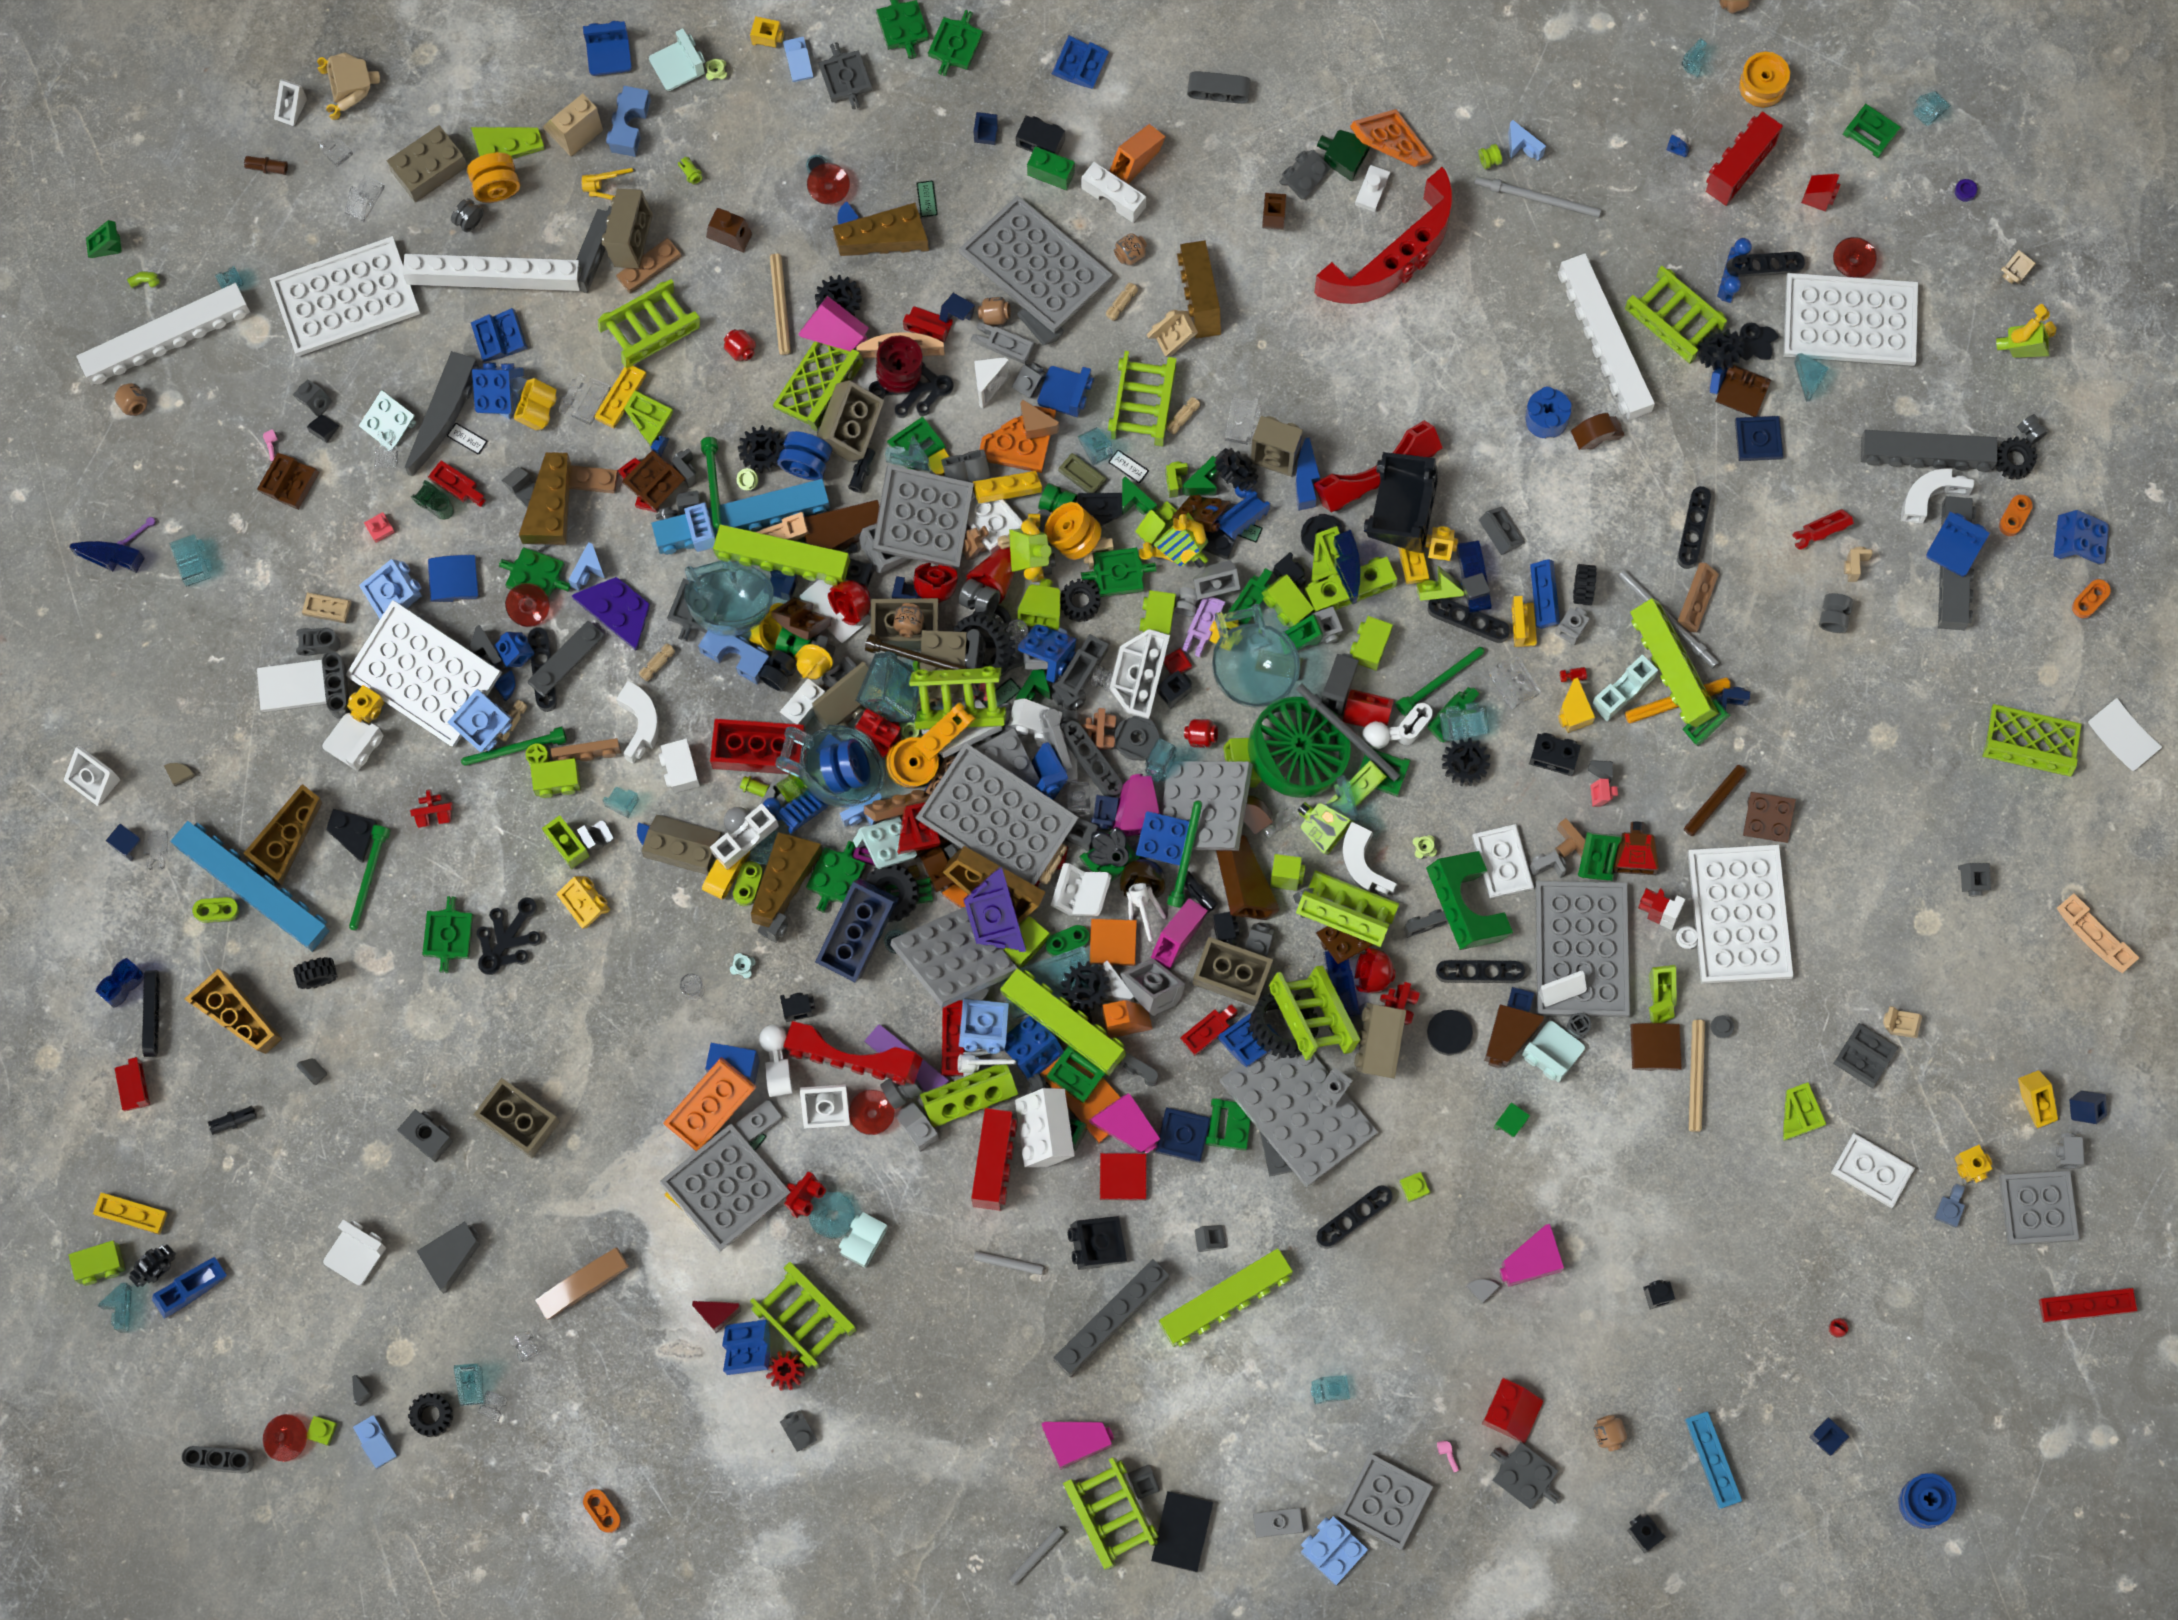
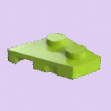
M637 391L633 392L624 407L626 414L649 446L652 445L654 440L658 439V436H660L673 414V409Z
M1337 526L1315 535L1312 582L1325 579L1334 573H1341L1353 567Z
M1808 1082L1786 1090L1783 1141L1826 1125Z

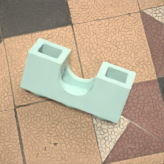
M1642 654L1626 669L1625 673L1613 685L1610 683L1594 698L1592 707L1608 722L1655 679L1658 669Z

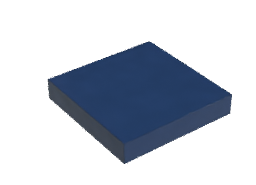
M1780 416L1735 418L1738 461L1783 459Z
M1166 1107L1159 1134L1160 1140H1158L1155 1153L1200 1163L1211 1118Z

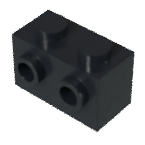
M1025 115L1015 136L1016 146L1033 152L1036 146L1058 155L1065 142V130L1059 125L1047 124L1038 117Z
M1538 733L1529 765L1573 776L1581 745H1578L1576 741L1571 739H1557L1550 733Z

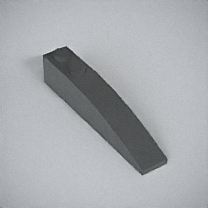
M451 351L406 462L405 469L408 475L413 476L431 457L454 425L466 398H470L473 383L472 369L480 368L476 358Z

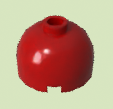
M925 563L915 569L913 578L914 588L922 599L938 598V603L948 600L955 593L958 576L956 569L953 567L931 566V563Z
M846 580L829 589L831 590L827 596L829 604L836 615L840 612L845 617L842 619L844 623L856 625L869 613L871 608L870 593L864 585L853 580Z
M1367 948L1365 949L1367 951L1365 954H1360L1356 964L1355 979L1359 978V985H1355L1358 992L1380 993L1389 986L1390 982L1394 981L1396 971L1393 969L1391 958L1384 951Z

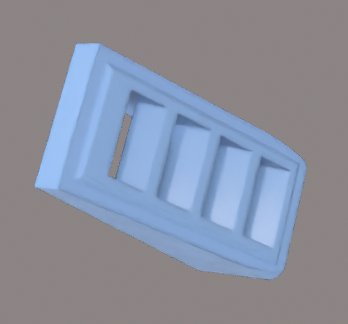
M706 503L684 508L695 550L700 552L713 548L716 538ZM700 513H704V515H701V516H698V517H694V518L691 517V516H693V515H697V514H700Z

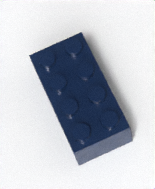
M860 878L853 881L815 963L854 983L860 980L899 898Z

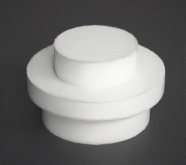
M1685 926L1677 932L1676 941L1680 947L1692 949L1697 945L1698 936L1693 927Z

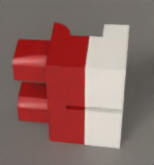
M1646 888L1638 908L1649 913L1647 919L1672 930L1681 913L1685 899L1677 895L1675 901L1664 897V891L1661 888L1658 893Z

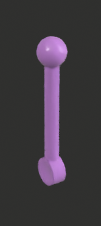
M147 518L146 523L123 541H118L117 548L123 549L126 543L147 527H153L156 523L154 518Z

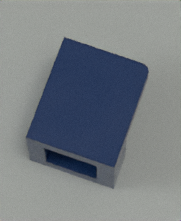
M976 112L973 130L974 143L995 145L998 132V115Z
M953 292L941 306L939 319L945 323L952 316L962 321L965 318L971 320L975 305Z
M773 569V571H770L771 579L766 589V594L787 601L791 600L798 583L796 574L788 576L779 570Z
M896 576L892 599H921L914 585L906 584L905 577Z
M119 824L105 841L129 861H132L133 857L130 853L141 839L122 824Z
M2079 1091L2069 1099L2071 1119L2073 1121L2097 1124L2107 1116L2106 1094Z
M1828 1417L1809 1438L1831 1456L1849 1436Z

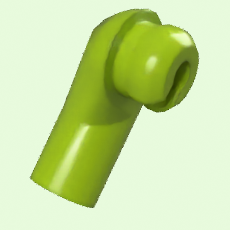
M141 271L127 279L131 288L143 282H148L152 288L160 283V280L157 278L158 275L155 272Z

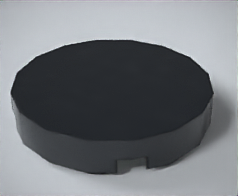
M1327 514L1310 517L1303 524L1300 535L1301 543L1305 550L1313 556L1315 535L1336 526L1344 542L1345 534L1340 521Z
M1443 1010L1435 1014L1427 1028V1037L1431 1047L1439 1054L1447 1056L1465 1051L1473 1035L1472 1025L1468 1018L1455 1010Z

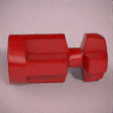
M1585 667L1571 669L1570 673H1566V670H1561L1559 673L1561 682H1567V678H1570L1571 681L1575 678L1582 681L1587 680Z

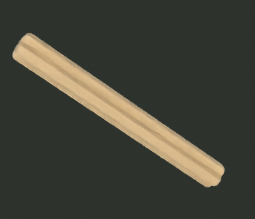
M777 253L770 255L778 348L780 355H788L791 353L783 266L781 254Z
M1693 1020L1689 1101V1131L1700 1132L1702 1129L1704 1020Z

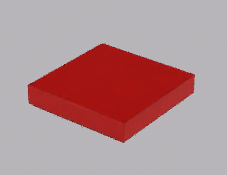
M1100 1153V1200L1146 1201V1154Z

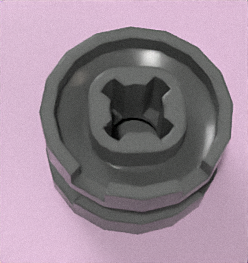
M467 198L457 205V211H453L451 215V222L456 226H461L462 230L466 233L472 231L478 225L484 212L481 206L475 205L473 200Z

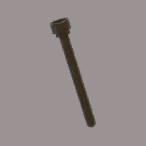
M870 634L866 640L865 651L876 653L883 651L944 670L968 669L963 665L884 643L879 636Z

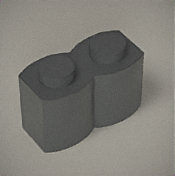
M975 450L941 460L945 477L971 483L991 478L984 450Z

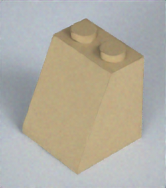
M583 93L543 126L545 131L570 157L603 131L597 107Z

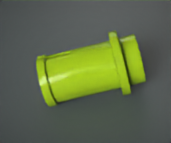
M684 157L681 159V162H678L679 168L684 172L689 183L695 185L702 180L701 170L694 166L689 157Z
M744 776L740 789L744 793L747 791L763 798L770 785L752 779V776Z

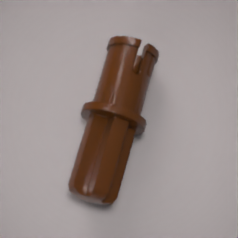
M246 156L244 168L263 171L265 174L272 172L286 175L288 162L271 160L269 157L264 159Z

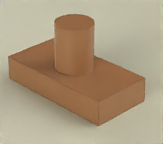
M1565 818L1559 823L1557 830L1566 840L1557 846L1555 850L1563 859L1574 850L1582 858L1585 839Z

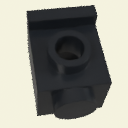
M1291 552L1274 565L1273 574L1278 579L1287 574L1298 589L1307 582V579L1304 577V568L1299 562L1296 561L1294 563Z
M850 558L845 581L853 580L868 588L874 573L873 564H866ZM854 569V570H857L858 572H857V573H851V570Z
M1177 670L1157 685V693L1168 707L1172 709L1176 703L1192 692V681L1186 674L1182 675ZM1177 687L1180 690L1177 693H1174L1172 689Z
M1230 912L1213 914L1216 939L1236 946V936L1239 935L1238 923L1233 922L1236 921V916L1231 915Z
M794 993L790 995V998L786 999L785 995H780L786 1022L813 1017L812 1010L816 1009L813 996Z
M1657 1280L1643 1287L1649 1309L1669 1305L1675 1301L1670 1281Z
M1640 1514L1629 1522L1632 1527L1627 1531L1644 1554L1666 1538L1649 1515L1643 1518ZM1643 1527L1649 1528V1535H1644L1642 1533Z

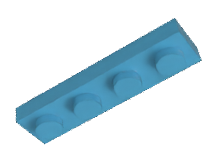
M1708 1411L1685 1419L1718 1509L1720 1510L1742 1502Z

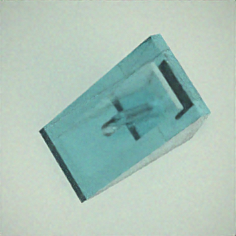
M1799 353L1794 364L1807 402L1814 396L1829 368L1805 354Z
M1097 427L1078 436L1093 466L1112 457V443Z
M478 1363L454 1365L460 1406L483 1404V1368Z

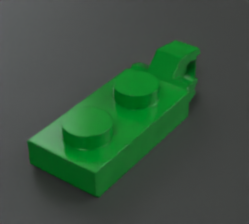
M1265 568L1259 578L1255 575L1250 578L1227 615L1238 620L1239 624L1246 627L1263 601L1264 596L1262 592L1270 586L1267 581L1273 572Z
M1467 687L1463 692L1459 691L1426 726L1440 742L1444 743L1473 711L1472 707L1474 705L1472 702L1479 695L1474 687Z

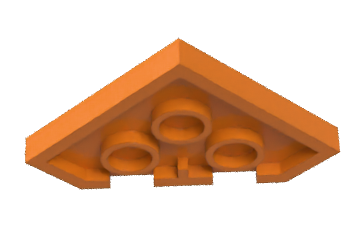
M1396 109L1355 120L1350 125L1356 137L1363 144L1413 167L1427 164L1433 158Z
M1034 406L1055 419L1056 410ZM1021 415L1003 424L995 432L983 436L979 450L985 451L987 462L1042 473L1051 435L1027 439Z

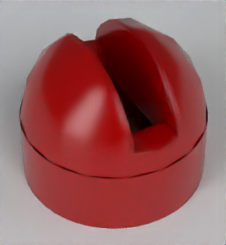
M1836 1318L1829 1324V1332L1836 1338H1841L1848 1332L1849 1327L1844 1319ZM1837 1323L1838 1325L1844 1327L1845 1330H1842L1834 1326V1324Z

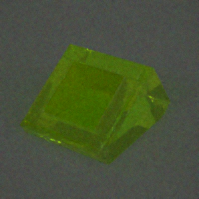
M797 771L792 772L776 784L787 802L792 801L807 790V786Z

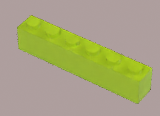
M725 525L719 526L713 546L714 554L719 560L726 562L730 560L739 561L741 565H756L766 571H773L775 569L788 576H794V574L801 575L810 581L819 579L832 586L845 581L850 564L849 554Z
M1651 598L1630 611L1633 617L1631 622L1634 628L1640 631L1643 636L1641 638L1642 644L1652 653L1653 656L1650 657L1652 663L1656 668L1660 669L1662 682L1666 687L1669 686L1672 692L1670 694L1672 701L1675 705H1679L1682 711L1680 712L1682 720L1686 724L1698 727L1719 714L1661 603Z
M1017 968L1000 988L1002 995L1110 1076L1126 1056L1123 1049L1124 1044L1115 1037L1111 1040L1105 1035L1107 1032L1101 1026L1090 1024L1087 1021L1089 1018L1079 1010L1074 1012L1069 1008L1071 1004L1062 997L1057 999L1052 995L1053 991L1047 985L1042 983L1040 986L1034 981L1035 977L1027 970L1022 972Z
M1277 1248L1159 1320L1158 1324L1172 1347L1176 1345L1182 1347L1191 1341L1190 1337L1196 1333L1202 1335L1211 1329L1210 1325L1214 1322L1222 1323L1229 1319L1232 1311L1237 1308L1239 1311H1242L1251 1305L1250 1301L1257 1296L1259 1299L1271 1293L1270 1288L1275 1285L1281 1287L1291 1280L1289 1277L1292 1276L1293 1271Z

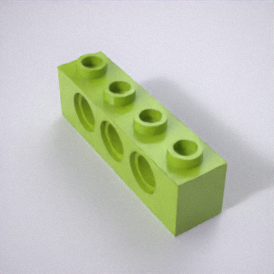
M1387 556L1384 558L1376 557L1371 559L1366 565L1353 566L1348 569V572L1342 574L1334 573L1322 582H1311L1305 588L1304 596L1314 608L1312 614L1330 607L1338 610L1396 587L1397 577ZM1368 574H1372L1376 577V579L1373 581H1369L1365 578V576ZM1352 582L1356 587L1349 589L1344 584ZM1327 590H1332L1335 593V595L1332 597H1328L1324 594V592Z
M1006 1064L986 1068L922 1093L920 1097L932 1127L945 1125L956 1118L965 1117L974 1111L988 1108L990 1105L1000 1101L1009 1100L1013 1096L1018 1095V1092Z

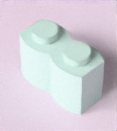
M862 1212L860 1217L856 1215L852 1221L850 1228L853 1230L849 1237L844 1236L839 1248L841 1249L840 1253L842 1256L866 1268L882 1241L888 1226Z

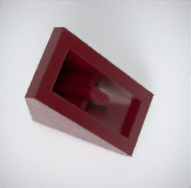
M692 1301L694 1309L715 1333L741 1312V1305L739 1303Z

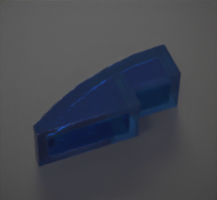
M1348 530L1334 536L1333 544L1339 555L1335 559L1334 567L1353 605L1357 603L1361 569L1357 545L1352 531Z
M86 541L71 543L69 546L74 555L112 572L119 565L137 573L145 559L139 550L112 542Z
M1472 541L1457 544L1461 579L1483 573L1488 584L1480 542ZM1490 593L1483 597L1467 600L1470 612L1492 609Z
M1329 951L1323 952L1327 974L1348 1016L1360 1015L1349 959L1337 964Z

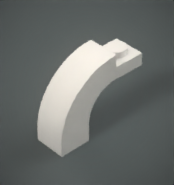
M1952 469L1934 470L1923 475L1912 485L1903 502L1901 521L1923 524L1927 517L1928 500L1932 496L1940 493L1969 496L1974 486V480L1968 479L1965 476L1952 477Z
M627 681L616 700L620 707L631 712L638 719L637 732L623 753L626 760L634 764L636 759H640L646 749L645 745L651 749L656 745L659 735V719L653 702L645 691Z
M1351 822L1343 843L1344 861L1350 876L1366 891L1370 892L1372 886L1375 885L1376 891L1387 895L1388 892L1394 895L1397 884L1371 871L1365 862V851L1373 836L1372 831Z

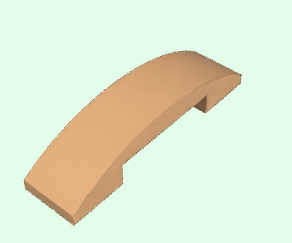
M908 332L880 335L857 346V351L860 352L862 359L876 358L878 347L885 339L891 336L902 335L916 341L920 348H922L923 356L945 355L944 343L927 335Z
M800 512L783 518L782 523L762 529L756 533L797 541L808 534L804 514Z
M2074 893L2057 907L2064 920L2086 945L2122 974L2139 959L2124 942L2120 943L2089 913L2090 908Z

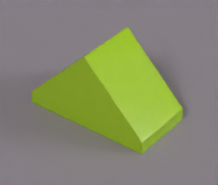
M1676 966L1652 967L1648 976L1653 1004L1670 998L1673 1005L1677 1006Z

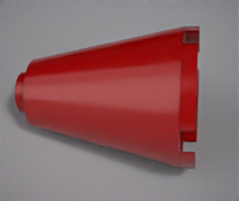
M1010 547L1006 549L999 548L966 576L968 577L966 582L969 579H974L983 583L984 587L990 586L1000 591L999 604L1005 599L1015 574L1011 568Z

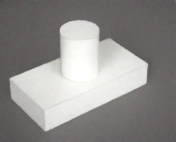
M1370 165L1355 205L1375 212L1389 179L1390 171Z

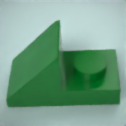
M107 220L86 237L88 258L121 253L120 235L116 230L115 221Z
M1214 456L1183 484L1182 493L1185 496H1214L1217 494V487L1209 481L1214 479L1219 473L1216 470L1218 466L1214 463L1217 460Z
M1125 476L1122 479V515L1133 505L1142 515L1148 514L1150 510L1155 512L1157 504Z
M1315 614L1279 634L1287 655H1292L1307 645H1319L1323 636Z
M1043 669L1031 672L1015 700L1025 698L1033 701L1036 696L1035 692L1050 699V691Z

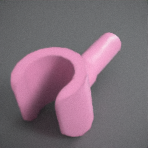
M273 429L263 434L271 462L275 458L272 443L278 441Z
M1448 1441L1437 1442L1439 1455L1447 1454L1453 1471H1459L1452 1454L1451 1443Z

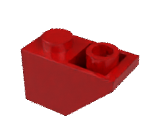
M1836 173L1812 175L1801 203L1826 212L1828 204L1833 206L1841 184L1837 183L1840 175Z

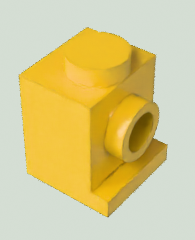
M755 16L750 33L752 45L760 44L776 48L777 43H782L784 37V30H781L780 21Z

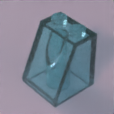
M892 652L875 653L856 701L874 713L885 717L890 722L915 721L919 687L909 685L911 673L914 671L913 666L897 659L898 656Z

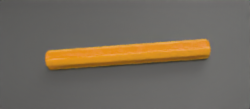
M1725 677L1704 684V687L1709 696L1721 693L1723 688L1730 689L1731 684L1729 679ZM1669 696L1625 712V718L1628 723H1633L1677 708L1679 705H1675Z

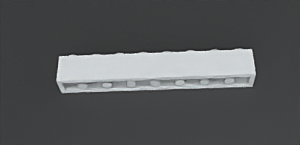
M424 254L404 255L403 276L407 285L580 291L578 280L581 275V269L578 260Z
M1586 254L1561 262L1558 277L1561 283H1565L1567 287L1566 293L1569 301L1574 302L1576 316L1579 321L1582 320L1585 326L1583 328L1587 339H1591L1593 353L1602 363L1601 370L1605 377L1608 376L1610 390L1613 396L1616 395L1619 400L1618 407L1621 414H1625L1629 421L1652 412L1655 403Z
M234 283L83 352L76 357L91 386L101 384L107 378L121 375L131 367L143 365L153 357H160L168 350L182 347L186 342L194 338L205 336L207 332L221 329L231 321L243 319L251 312L237 284Z

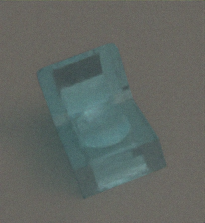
M1934 91L1921 95L1916 100L1918 106L1913 111V114L1923 124L1929 126L1951 105Z
M914 436L911 438L909 451L899 446L886 448V463L929 471V459Z
M1345 775L1337 777V784H1334L1337 796L1341 797L1342 800L1325 804V806L1355 822L1360 821L1349 778Z
M128 1283L118 1285L97 1305L103 1310H115L111 1315V1325L119 1333H129L132 1286Z

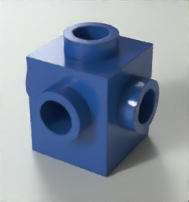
M506 632L494 645L506 667H522L534 654L528 639L521 632Z

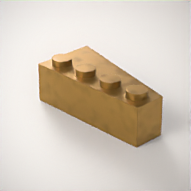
M916 203L832 226L840 256L868 255L872 252L886 254L890 251H901L902 253L910 252V250L929 251L928 240Z
M1206 240L1180 244V253H1177L1178 266L1183 268V270H1180L1182 283L1186 284L1184 295L1185 300L1189 301L1187 305L1188 313L1198 331L1195 339L1221 335L1220 306Z
M545 453L519 532L522 544L566 545L571 461L568 453Z
M302 784L244 852L248 860L281 886L322 805L320 797Z
M778 832L751 911L752 923L770 927L778 912L784 914L806 876L808 877L812 867L819 860L822 854L820 843Z
M963 846L950 858L943 873L963 891L970 894L1001 866ZM1003 868L1018 923H1020L1039 907L1045 891Z
M217 969L184 998V1000L214 1019L221 1026L264 1054H267L283 1039L229 974L223 970Z

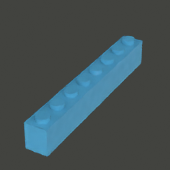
M823 479L720 505L722 525L752 532L782 523L783 518L803 512L805 518L806 516L830 511ZM710 507V508H707V509H708V513H709V516H710L711 524H712V527H713L712 511H711V507ZM700 513V514H697V515H693V516H691V517H692V518L698 517V516L704 515V513ZM686 514L651 523L660 554L668 555L675 553L678 549L695 548ZM713 527V531L716 538L718 529H715Z
M187 821L170 842L179 851L313 952L329 933V929L325 926L327 922L318 914L312 916L308 913L310 909L301 901L295 903L291 900L292 895L284 888L278 890L274 887L275 882L267 875L261 877L257 874L258 869L250 862L244 864L240 861L241 856L230 848L227 851L223 848L224 843L213 835L212 838L205 834L207 830L196 822L193 825Z

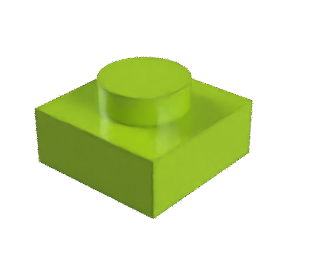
M1670 998L1658 1001L1649 1007L1650 1021L1652 1023H1664L1675 1018L1674 1005Z
M1421 1172L1399 1180L1408 1203L1430 1194Z
M313 1416L306 1439L329 1446L337 1423Z

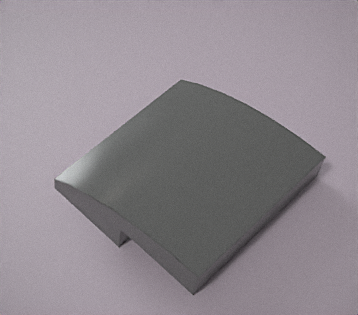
M1858 1023L1833 1064L1873 1089L1898 1047Z

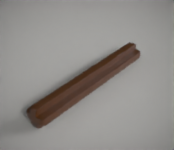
M1737 765L1686 824L1684 831L1688 835L1694 836L1746 775L1747 770L1743 766Z

